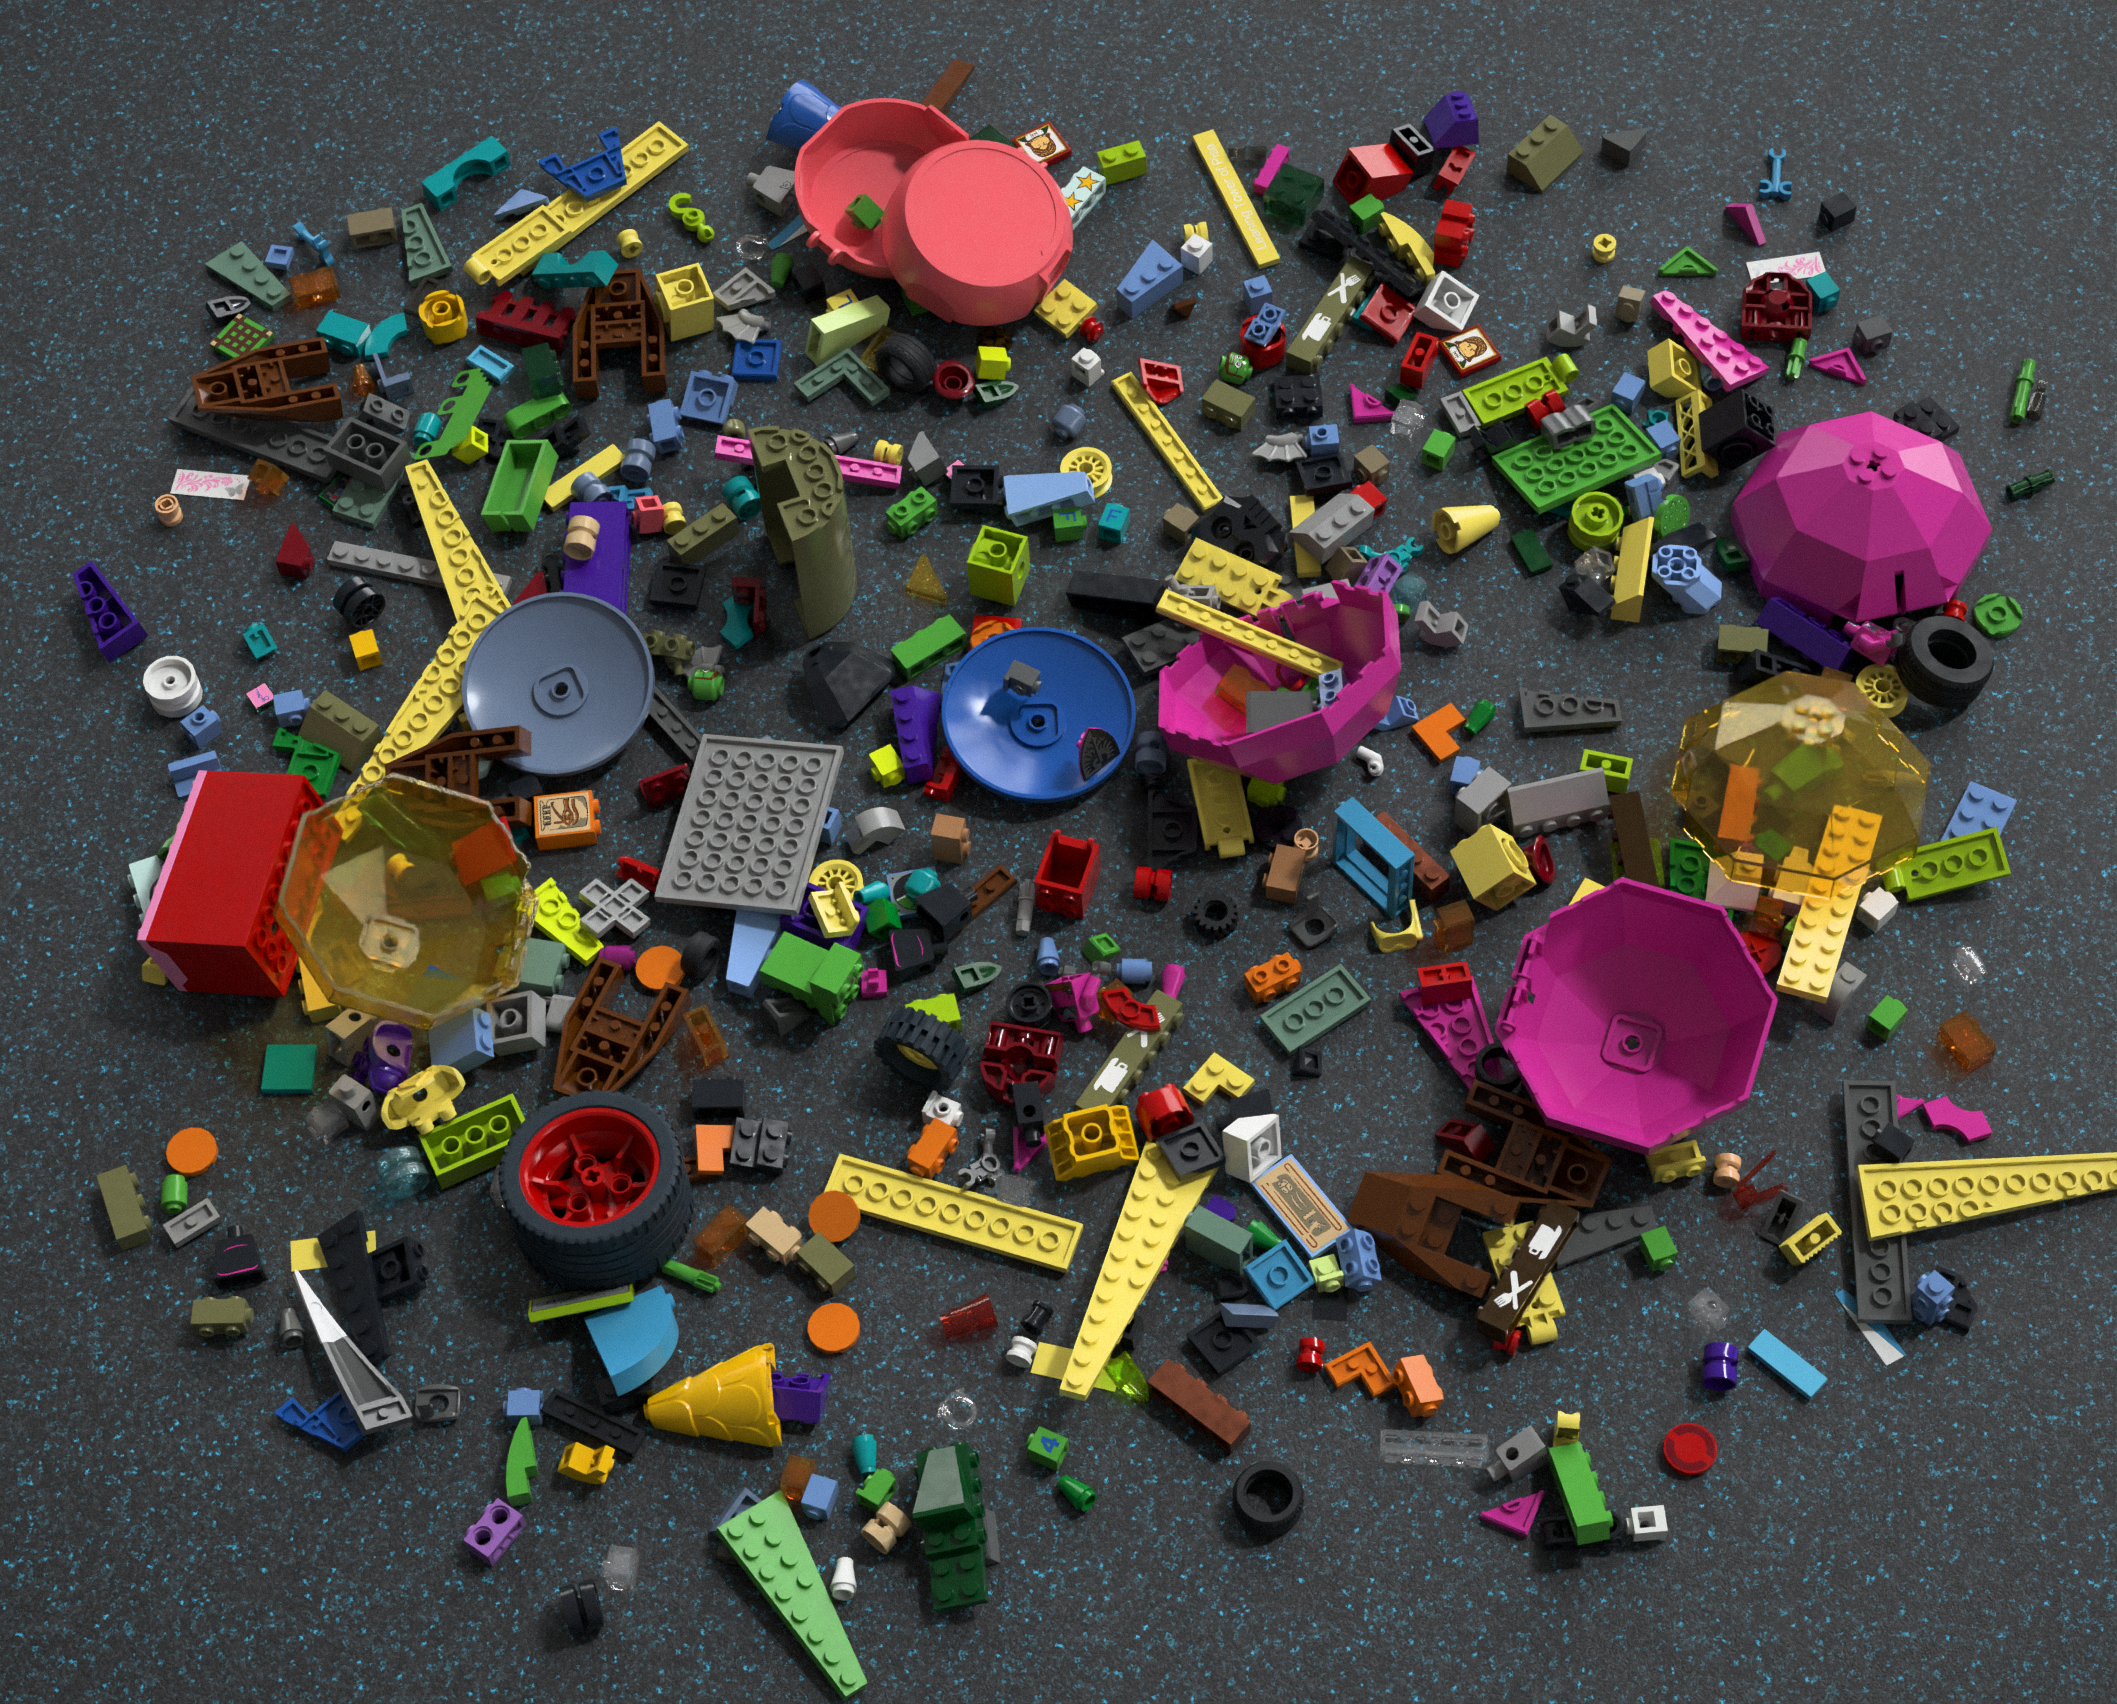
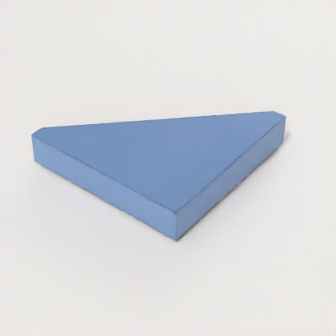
M520 189L494 216L497 221H502L507 215L512 213L516 216L531 211V207L539 204L548 206L550 201L547 196Z

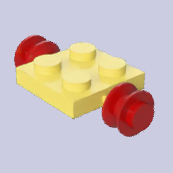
M1066 279L1054 290L1052 287L1041 304L1039 303L1034 309L1036 316L1067 339L1079 327L1080 335H1087L1089 342L1098 340L1104 332L1103 323H1096V318L1091 316L1098 309L1097 303Z

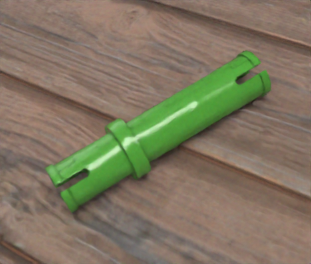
M2025 359L2022 360L2020 373L2015 381L2017 387L2009 420L2016 424H2019V418L2020 423L2024 422L2029 393L2035 382L2033 375L2037 364L2032 359H2027V362Z

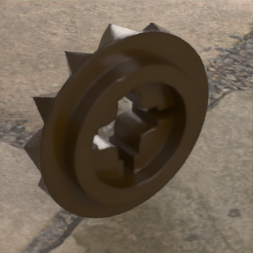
M995 325L992 328L985 326L982 332H978L976 339L977 348L978 346L1005 348L1006 353L1010 350L1013 343L1010 331H1006L1004 326L998 328ZM993 336L997 337L995 345L991 341Z

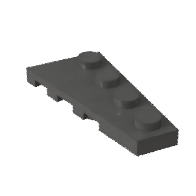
M1519 687L1518 693L1524 733L1621 726L1622 724L1619 700L1591 696L1578 698L1574 697V694L1564 693L1563 696L1549 694L1550 691L1546 690L1533 692L1527 691V688Z
M1652 1205L1579 1214V1225L1556 1261L1557 1270L1566 1267V1264L1574 1261L1580 1262L1588 1259V1256L1610 1251L1612 1247L1624 1243L1626 1245L1637 1241L1642 1233L1656 1229Z

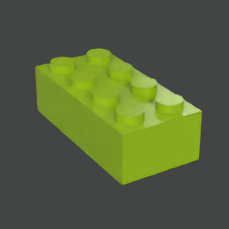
M513 1093L437 1126L427 1134L418 1135L442 1190L500 1164L501 1158L504 1156V1149L508 1146V1141L514 1136L513 1133L516 1129L520 1128L521 1124L525 1121Z

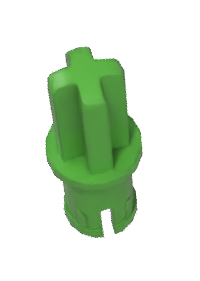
M1795 338L1792 342L1791 352L1787 356L1788 365L1785 373L1789 381L1799 378L1801 366L1805 363L1804 353L1807 346L1805 339Z

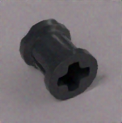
M1035 1300L1032 1304L1031 1312L1020 1323L1025 1330L1038 1336L1043 1331L1042 1326L1048 1318L1053 1316L1054 1311L1042 1301Z

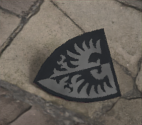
M1087 727L1086 732L1081 734V740L1076 744V747L1080 749L1078 764L1083 782H1086L1121 754L1114 737L1100 728Z

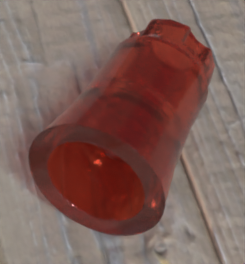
M987 1292L968 1303L950 1309L949 1313L940 1315L947 1339L956 1336L959 1338L973 1332L999 1327Z

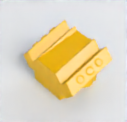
M1107 1104L1063 1114V1118L1053 1120L1043 1126L1056 1181H1068L1073 1177H1085L1100 1171L1115 1170L1121 1165L1131 1166L1140 1160L1127 1106L1115 1105L1108 1107Z

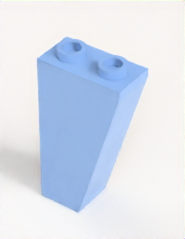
M1085 472L1008 475L1003 477L1004 487H1002V493L1007 502V505L1004 506L1005 514L1008 519L1013 521L1016 527L1053 516L1052 509L1083 507L1095 503L1093 484Z
M744 910L736 911L726 982L730 992L752 999L761 980L760 969L782 936L779 921L782 914Z

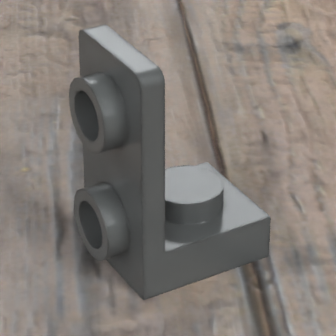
M368 393L360 403L355 419L365 423L367 420L371 421L374 418L393 428L404 431L410 411Z

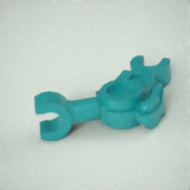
M1410 537L1405 546L1401 544L1394 550L1384 552V554L1387 553L1403 568L1399 576L1407 572L1409 567L1407 562L1413 559L1412 556H1419L1423 552V545L1417 548L1412 547L1415 543L1414 537ZM1360 545L1359 552L1367 562L1370 558L1383 555L1374 552L1367 545Z

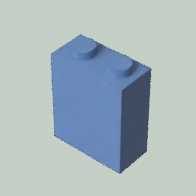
M474 1006L428 1030L431 1066H450L464 1074L494 1058L490 1013Z

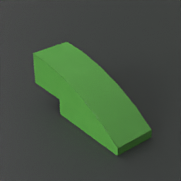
M527 1417L521 1418L508 1454L506 1487L511 1507L533 1502L529 1478L539 1476L531 1427Z

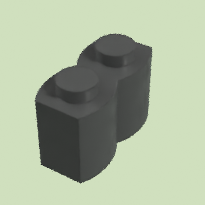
M1583 405L1571 406L1562 413H1552L1540 420L1541 434L1553 449L1567 447L1574 441H1583L1596 434L1595 420Z

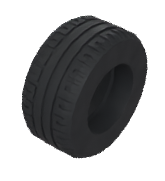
M1933 616L1916 622L1906 634L1905 644L1899 646L1895 655L1896 671L1905 688L1917 699L1939 708H1957L1972 703L1986 685L1994 668L1991 648L1980 632L1959 619L1947 616ZM1932 655L1948 660L1956 669L1942 665Z

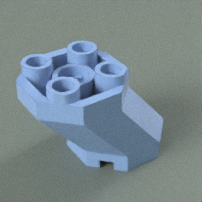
M1667 545L1659 548V551L1653 555L1651 577L1672 595V600L1676 604L1678 602L1685 613L1705 615L1713 606L1716 607L1720 604L1722 582L1701 564V558L1697 555V551L1694 548Z

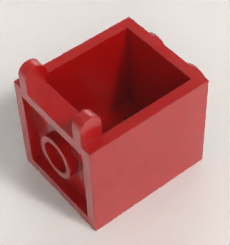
M1057 829L1051 834L1034 880L1036 907L1046 912L1062 913L1069 918L1077 917L1084 919L1101 871L1100 845L1096 844L1093 838L1084 841L1061 835V830Z

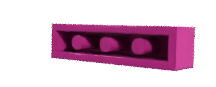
M1277 144L1271 150L1269 159H1266L1264 167L1259 171L1258 178H1255L1253 182L1255 193L1268 196L1290 157V148Z

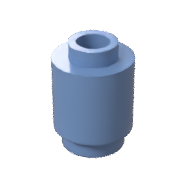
M1122 958V963H1117V978H1122L1121 984H1145V981L1152 982V962L1146 961V959Z

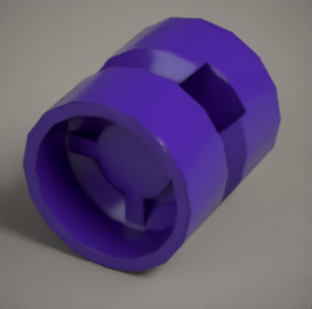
M1713 1342L1704 1346L1703 1361L1705 1366L1702 1369V1385L1704 1387L1717 1391H1728L1736 1387L1737 1370L1735 1367H1737L1739 1352L1737 1347L1722 1342Z

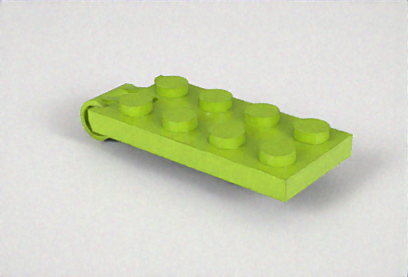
M1561 354L1553 360L1552 364L1547 357H1544L1464 389L1462 393L1482 428L1485 429L1495 425L1498 421L1503 422L1525 413L1524 404L1535 398L1540 400L1541 395L1551 389H1554L1560 398L1570 395V391L1564 383L1574 381L1580 373L1569 355Z
M1997 827L1897 852L1894 854V858L1898 863H1890L1880 867L1886 892L1895 893L1906 889L1907 902L2011 876ZM1917 872L1918 876L1914 877L1912 873Z

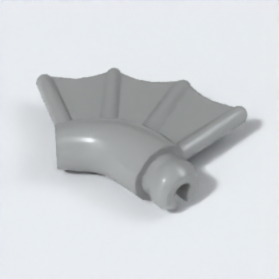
M741 309L738 314L717 317L716 319L723 326L722 332L731 334L735 341H746L751 345H754L759 331L769 330L771 327V320L769 318L750 314L746 309Z
M1291 432L1279 436L1267 435L1265 443L1251 453L1252 457H1262L1268 462L1281 460L1288 463L1294 459L1307 458L1306 453L1299 446L1303 442V436L1300 432Z
M722 645L712 648L701 646L692 656V661H681L686 679L688 680L689 676H693L697 669L717 670L720 676H723L724 667L717 665ZM669 664L668 667L673 670L672 664Z

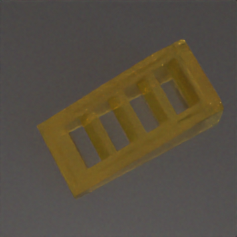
M882 325L860 358L869 369L876 373L879 372L877 365L871 363L868 359L871 357L875 360V354L873 353L877 351L886 338L894 333H898L885 325Z

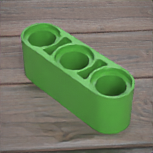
M553 388L508 411L503 417V422L515 439H523L566 417L571 412L572 405L559 388Z

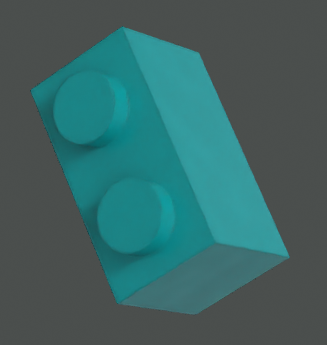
M328 311L316 329L317 336L324 337L327 349L332 348L341 351L345 355H353L358 358L365 351L366 341L371 333L369 324L332 311Z

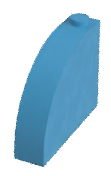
M662 1285L634 1296L633 1302L611 1306L584 1318L591 1339L618 1396L635 1389L653 1377L670 1359L677 1345L679 1329L672 1310L676 1308V1304L672 1294H666Z

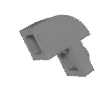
M1588 304L1575 316L1558 311L1545 323L1547 341L1561 347H1578L1590 341L1589 332L1597 326L1596 307Z
M1429 601L1419 603L1415 622L1421 628L1419 637L1429 644L1443 647L1464 644L1468 624L1457 612L1440 614Z
M876 807L855 817L857 823L845 833L852 852L860 855L875 841L890 844L905 831V828L896 810Z
M1846 961L1834 975L1826 1004L1815 1001L1813 1011L1834 1024L1849 1007L1851 997L1865 982L1867 975Z

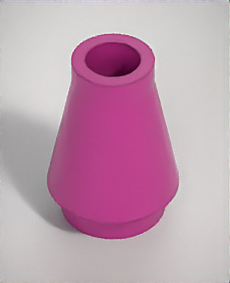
M1166 964L1165 968L1161 971L1162 992L1176 999L1186 977L1184 974L1185 969L1182 966Z

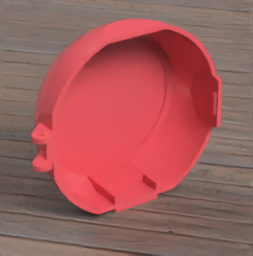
M877 98L858 101L842 107L801 147L797 157L794 188L801 219L811 235L806 242V246L809 248L819 246L829 256L827 263L831 266L840 264L860 275L894 280L895 277L887 264L881 238L882 221L875 229L859 230L851 223L852 219L844 210L858 194H867L884 211L897 185L917 160L944 145L968 141V133L934 106L929 105L925 107L908 100Z
M988 140L960 141L939 147L917 160L909 168L886 205L882 217L881 238L884 255L893 276L899 285L906 290L908 298L948 323L954 320L955 322L967 325L991 326L1024 318L1030 313L1037 302L1041 304L1067 267L1073 250V225L1066 199L1054 178L1046 170L1048 164L1044 161L1039 164L1035 159L1024 153L1025 149L1022 147L1016 149L1003 143Z

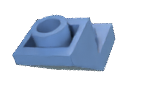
M1396 695L1392 698L1388 714L1373 728L1386 731L1416 723L1419 718L1415 704L1410 699Z

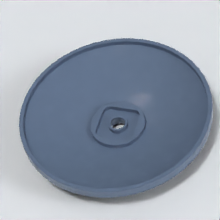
M573 592L546 593L528 598L509 607L492 620L479 635L468 655L463 672L462 700L464 710L473 731L520 725L531 732V756L499 759L504 764L524 773H534L537 776H571L589 771L606 763L619 754L634 739L643 726L652 704L655 685L654 666L648 646L640 631L619 609L601 599ZM567 686L568 691L565 695L559 696L556 694L557 688Z

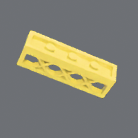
M1697 389L1675 400L1678 436L1681 439V472L1685 479L1699 472H1703L1710 478L1719 475L1718 461L1703 453L1701 449L1698 414L1712 406V399ZM1691 402L1690 408L1685 413L1684 405ZM1690 419H1692L1693 424L1687 432L1685 427ZM1694 438L1695 443L1689 451L1687 446L1691 439ZM1693 457H1696L1697 465L1689 468Z

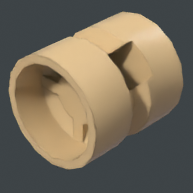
M584 515L572 517L569 521L568 534L565 538L564 552L569 557L577 560L592 558L599 534V523L592 517Z
M885 1502L876 1512L877 1519H870L861 1529L863 1537L874 1548L884 1554H887L897 1543L896 1537H902L912 1526L909 1518L889 1502Z

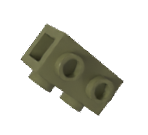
M231 1296L228 1299L204 1297L202 1300H193L191 1325L196 1334L204 1337H211L214 1334L238 1336L240 1333L249 1332V1324L253 1323L254 1312L253 1308L249 1307L246 1299Z

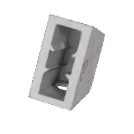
M767 166L761 175L751 172L747 176L746 184L752 187L755 202L780 217H783L796 199L794 188L795 171Z
M351 1006L328 1023L325 1029L329 1055L349 1067L352 1064L355 1052H362L364 1040L367 1036H371L374 1030L373 1023L380 1017L378 1011L372 1006H369L364 1011L356 1006Z
M345 1074L328 1091L330 1108L366 1131L381 1116V1107L373 1093Z
M1530 1425L1495 1450L1498 1461L1486 1467V1470L1494 1482L1506 1474L1512 1482H1515L1549 1463L1546 1447Z

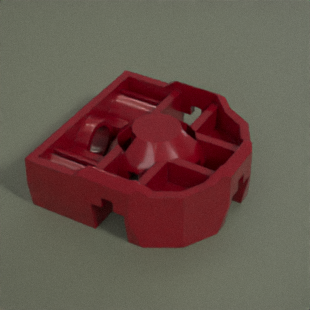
M1765 272L1763 275L1753 278L1742 291V340L1792 343L1797 338V332H1799V338L1805 339L1808 342L1812 331V293L1807 289L1803 281L1785 272ZM1777 278L1779 282H1783L1782 289L1770 290V281H1774ZM1782 306H1785L1787 309L1783 311ZM1772 329H1780V331H1771V330H1772Z
M991 1021L979 1067L986 1092L993 1096L1000 1104L1013 1106V1100L1006 1096L1008 1084L1038 1081L1040 1099L1042 1100L1055 1087L1064 1048V1038L1061 1032ZM988 1060L999 1061L1001 1064L988 1062ZM1028 1060L1034 1065L1031 1069L1026 1065ZM1038 1068L1053 1070V1075L1051 1072L1040 1071Z

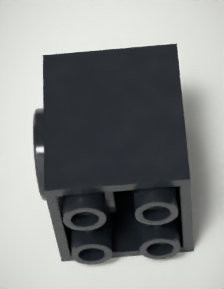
M1740 389L1698 414L1702 452L1731 470L1738 468L1776 446V430L1774 428V411L1772 407L1744 389Z

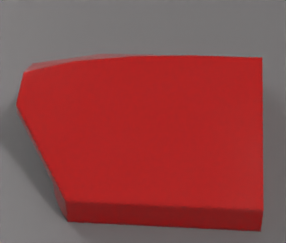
M1142 358L1138 359L1141 385L1154 402L1167 404L1184 392L1180 366Z

